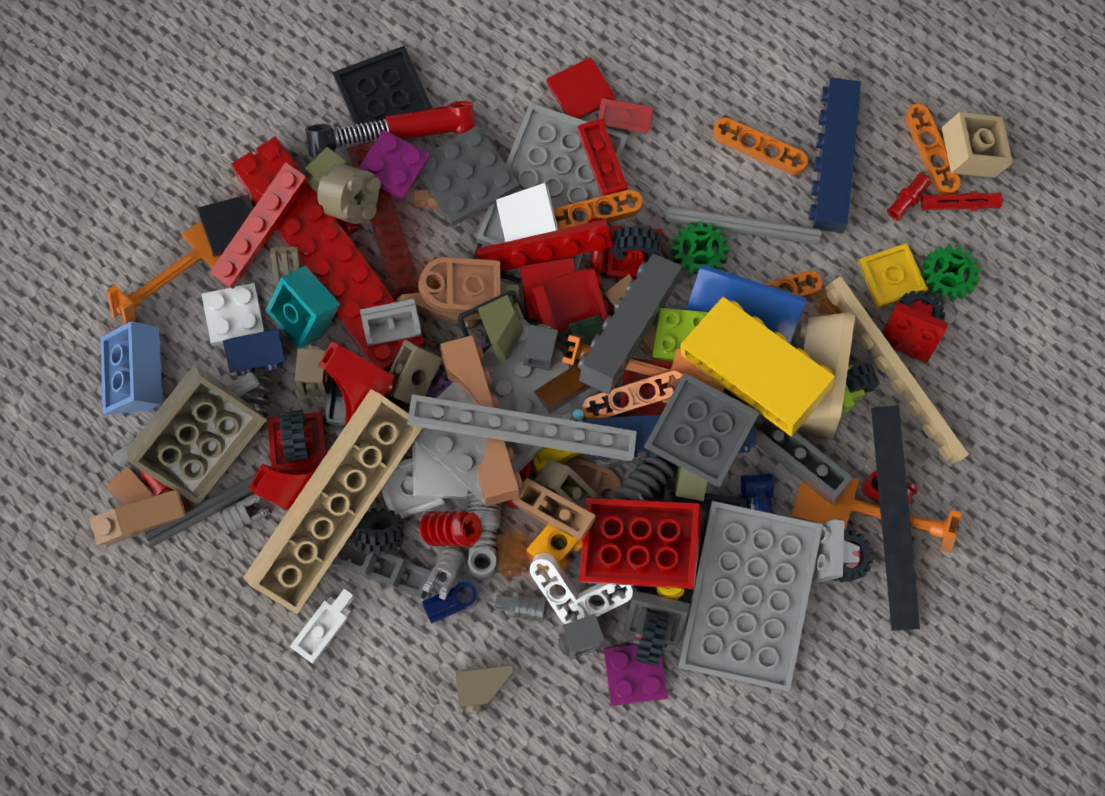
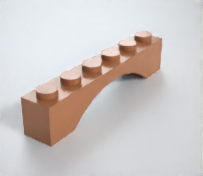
M473 335L441 343V356L448 379L460 386L471 397L475 405L499 408L496 395H490L488 385L492 384L488 369H483L480 360H484L480 343L475 345ZM487 438L484 459L478 470V482L485 506L518 498V488L522 487L519 472H513L511 462L515 461L511 445L506 446L504 440Z

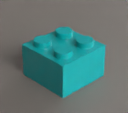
M304 266L281 277L265 311L296 346L301 349L324 336L340 304L320 283L317 277Z

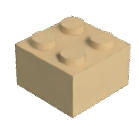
M958 112L942 127L951 173L995 178L1013 163L1003 117Z

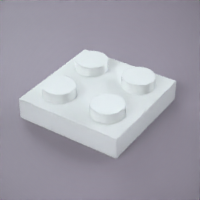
M255 283L236 286L234 289L226 288L202 293L212 346L223 344L222 340L264 331Z

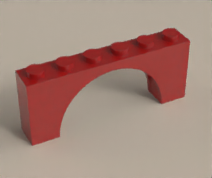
M332 341L318 364L319 367L331 375L342 392L346 409L344 428L370 389L382 396H387L393 387L392 381L395 376ZM324 458L310 466L291 470L278 469L262 463L248 488L266 500L289 510Z

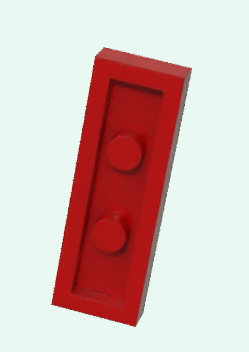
M603 119L577 125L579 137L601 196L628 190Z

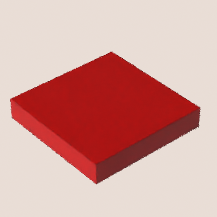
M591 57L546 79L548 87L564 113L578 119H582L600 110L602 98L616 101L614 93Z
M572 257L519 266L527 319L537 318L528 287L575 272Z

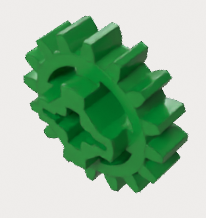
M699 221L697 227H694L692 223H688L687 231L680 228L679 236L674 237L673 244L675 245L672 246L671 253L676 255L673 262L681 263V271L689 270L688 277H691L693 273L698 275L701 266L699 264L721 270L722 264L727 262L728 257L726 254L729 253L730 247L724 245L728 239L727 237L720 238L722 230L719 228L713 231L712 223H709L707 228L703 227L702 221ZM684 244L686 245L685 247L688 249V253L686 256L683 251ZM713 245L717 247V256L715 255L716 252L712 249Z
M947 244L945 250L941 246H937L935 253L931 251L926 257L928 260H925L922 264L925 270H923L921 275L923 278H928L925 284L927 287L931 286L933 288L930 293L931 295L937 292L940 293V300H943L945 296H949L950 301L954 302L957 295L963 300L967 293L971 294L974 291V285L976 286L980 281L977 275L980 273L981 268L974 267L978 261L977 258H969L970 250L965 253L961 252V245L956 250L952 249L951 244ZM937 262V263H938L937 267H938L939 270L935 273V272H934V266H935V263ZM967 272V280L966 283H964L963 281L965 280L963 274Z

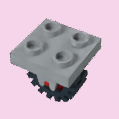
M834 519L822 523L823 528L811 584H818L829 580H839V582L844 583L867 575L865 572L870 571L872 568L868 564L873 563L874 559L869 557V554L873 553L872 548L867 549L866 547L870 542L868 540L862 541L864 535L862 533L856 534V530H844L845 521Z

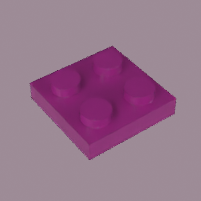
M383 129L358 168L371 172L380 179L381 189L404 200L428 162L430 154Z
M638 645L603 649L610 706L667 700L662 655L659 665L656 667L635 662Z

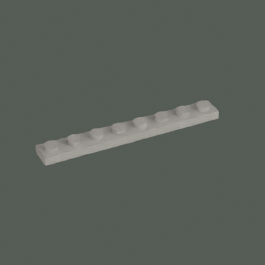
M413 394L407 425L627 461H632L634 458L637 431Z

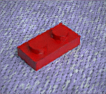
M602 98L598 119L602 118L605 126L648 133L653 107Z

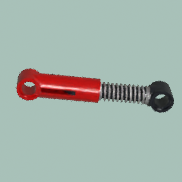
M455 101L444 107L385 116L382 122L380 120L378 123L376 121L373 123L369 122V124L365 122L364 125L360 123V125L356 124L355 127L347 125L346 128L342 126L341 129L339 127L332 128L330 124L311 125L305 128L309 156L317 157L326 147L335 153L336 148L345 147V144L349 147V144L354 145L356 143L358 145L359 142L363 144V141L368 143L370 140L372 143V140H377L383 129L402 140L448 132L465 133L475 127L473 102Z

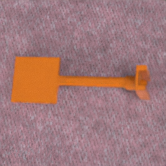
M201 221L182 233V237L194 249L135 292L131 291L125 295L116 284L106 290L110 312L114 318L118 314H122L124 325L131 321L136 322L134 310L142 305V301L199 260H205L213 268L220 256L213 257Z
M576 334L569 335L568 341L575 342L576 344L575 347H569V351L573 352V355L563 357V363L575 365L581 360L584 353H590L591 345L584 344L585 337ZM681 349L676 350L671 369L633 359L630 360L626 367V370L649 376L677 369L721 392L724 390L722 385L686 360L681 355ZM671 375L667 387L673 386L675 390L681 378L676 379L674 375ZM670 398L664 399L663 402L668 403Z
M853 478L849 488L833 506L801 481L792 517L818 524L834 519L845 521L844 530H846L851 512L881 519L880 506L855 500L860 479ZM951 510L946 522L910 515V526L930 532L929 535L941 537L940 550L951 553L957 535L955 532L957 531L962 512Z

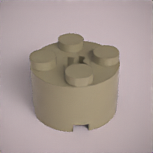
M342 163L333 165L330 168L333 170L328 175H323L318 187L317 197L319 205H322L325 210L323 212L353 224L361 223L366 219H372L376 214V204L381 187L380 179L369 171Z

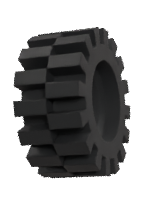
M372 508V512L367 510L353 531L354 546L358 547V550L361 552L366 549L367 554H371L374 551L375 555H380V552L383 551L385 554H390V549L393 552L397 551L398 547L401 548L404 538V520L400 514L395 515L393 510L386 512L384 508H381V511H377V508Z

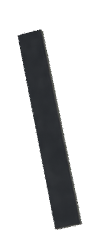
M899 405L871 408L891 631L920 629Z

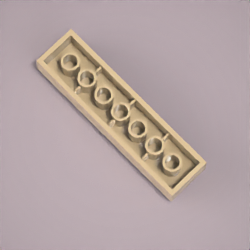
M370 389L243 578L247 583L277 603L298 614L423 427L407 425L409 414Z

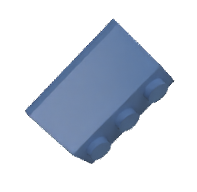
M131 321L100 337L103 415L149 411L162 405L163 391L161 389L162 365L160 363L161 340L159 338V327Z

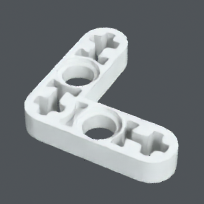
M548 553L537 554L530 566L531 576L564 624L595 614L597 617L626 603L633 595L634 586L619 585L620 587L626 586V591L623 593L622 590L614 592L617 585L597 584L578 594L556 559ZM540 563L543 566H549L547 572L545 571V569H538ZM555 584L562 585L566 593L561 596L555 595L551 591V586ZM593 595H599L604 599L605 603L601 606H595L590 602L589 598ZM569 607L572 611L578 610V615L568 614Z

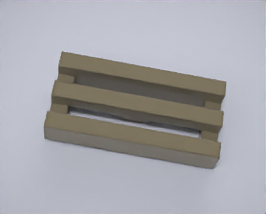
M298 247L270 248L275 289L281 279L277 254H281L285 276L290 273L287 254H292L294 271L301 268Z

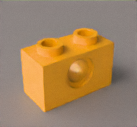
M547 525L526 549V556L533 560L537 554L548 553L556 559L561 569L564 570L570 562L567 557L573 550L578 553L582 549L583 540H578ZM556 538H560L566 542L567 546L562 550H556L552 547L551 542ZM541 563L539 564V567L545 569L546 572L548 571V565L543 566Z

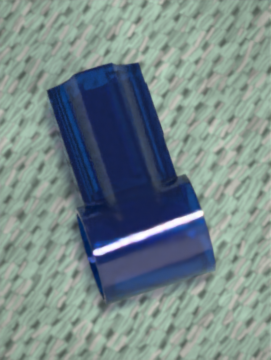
M742 475L740 484L743 499L747 500V508L773 514L771 498L774 493L772 475Z
M464 581L451 588L445 600L439 598L440 594L423 600L422 604L430 623L434 624L463 610L474 608L478 603L479 594L473 584ZM464 589H470L473 592V598L467 603H462L458 600L460 591Z

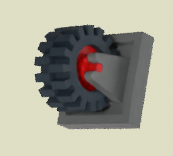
M633 592L623 633L633 635V643L638 644L635 662L658 667L662 650L667 651L669 644L678 646L690 604L646 592Z

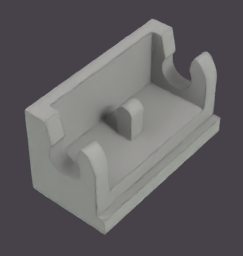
M414 299L360 310L368 347L422 336Z

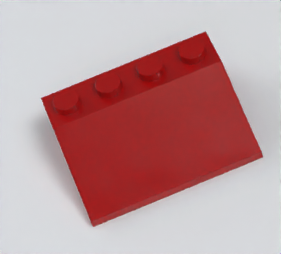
M586 498V510L597 517L583 538L580 583L694 589L702 523L700 504Z

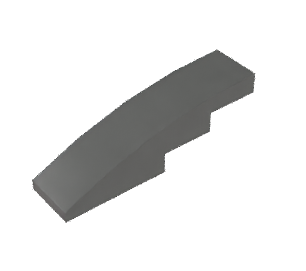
M348 538L332 562L334 565L425 600L428 593L422 590V587L431 573L430 570L410 564L402 558L385 554L384 552H380V555H375L374 551L371 554H367L366 549L361 552L358 550V547L354 546L353 539Z

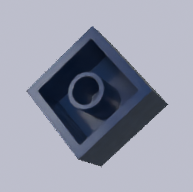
M280 328L222 340L229 372H236L237 377L243 376L248 372L254 373L256 367L264 366L265 371L281 368L282 362L287 360Z

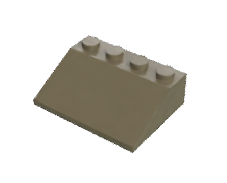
M194 364L126 449L130 464L172 490H178L179 494L195 504H199L267 419L221 381Z

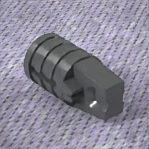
M512 592L511 597L497 595L495 608L509 611V617H520L543 623L547 598Z

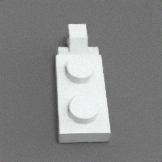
M343 589L336 600L330 597L327 601H324L290 647L314 665L348 620L347 617L351 611L347 607L354 600V595Z

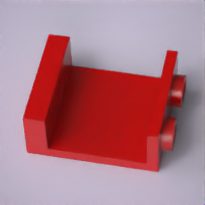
M587 267L529 286L528 291L538 324L548 325L553 330H558L559 334L598 320L605 322L608 317L607 313H610L607 299L605 297L602 298L600 288L603 285L599 273Z

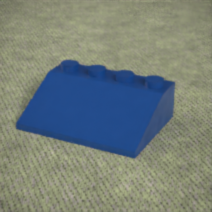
M701 264L686 310L709 312L724 297L730 302H737L744 312L751 317L755 316L761 319L769 330L782 334L790 344L807 298Z

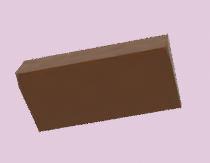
M579 363L534 391L549 414L591 388V386L579 381L581 369L578 368Z

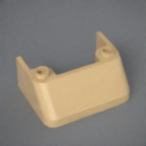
M839 313L808 317L807 323L802 322L800 338L805 339L804 351L817 364L827 366L833 372L835 381L833 389L796 431L798 434L834 439L842 413L855 314Z

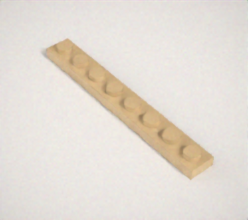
M840 276L825 287L828 299L833 305L838 306L842 313L855 314L854 329L859 335L858 338L861 345L865 349L870 350L875 357L874 361L877 367L882 372H886L891 379L890 384L892 388L904 397L910 413L919 418L923 424L922 428L929 438L934 439L939 446L940 455L952 464L968 456L969 454L842 277Z

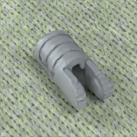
M254 494L237 502L238 504L232 505L221 512H216L226 535L272 513L270 507H264L248 516L245 507L261 501L263 497Z
M444 549L422 590L429 592L433 588L434 583L437 582L443 585L439 592V598L445 600L456 580L457 574L465 563L463 555L455 549Z

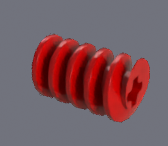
M428 511L420 520L419 530L424 542L430 546L470 547L478 542L482 526L478 515L474 512Z

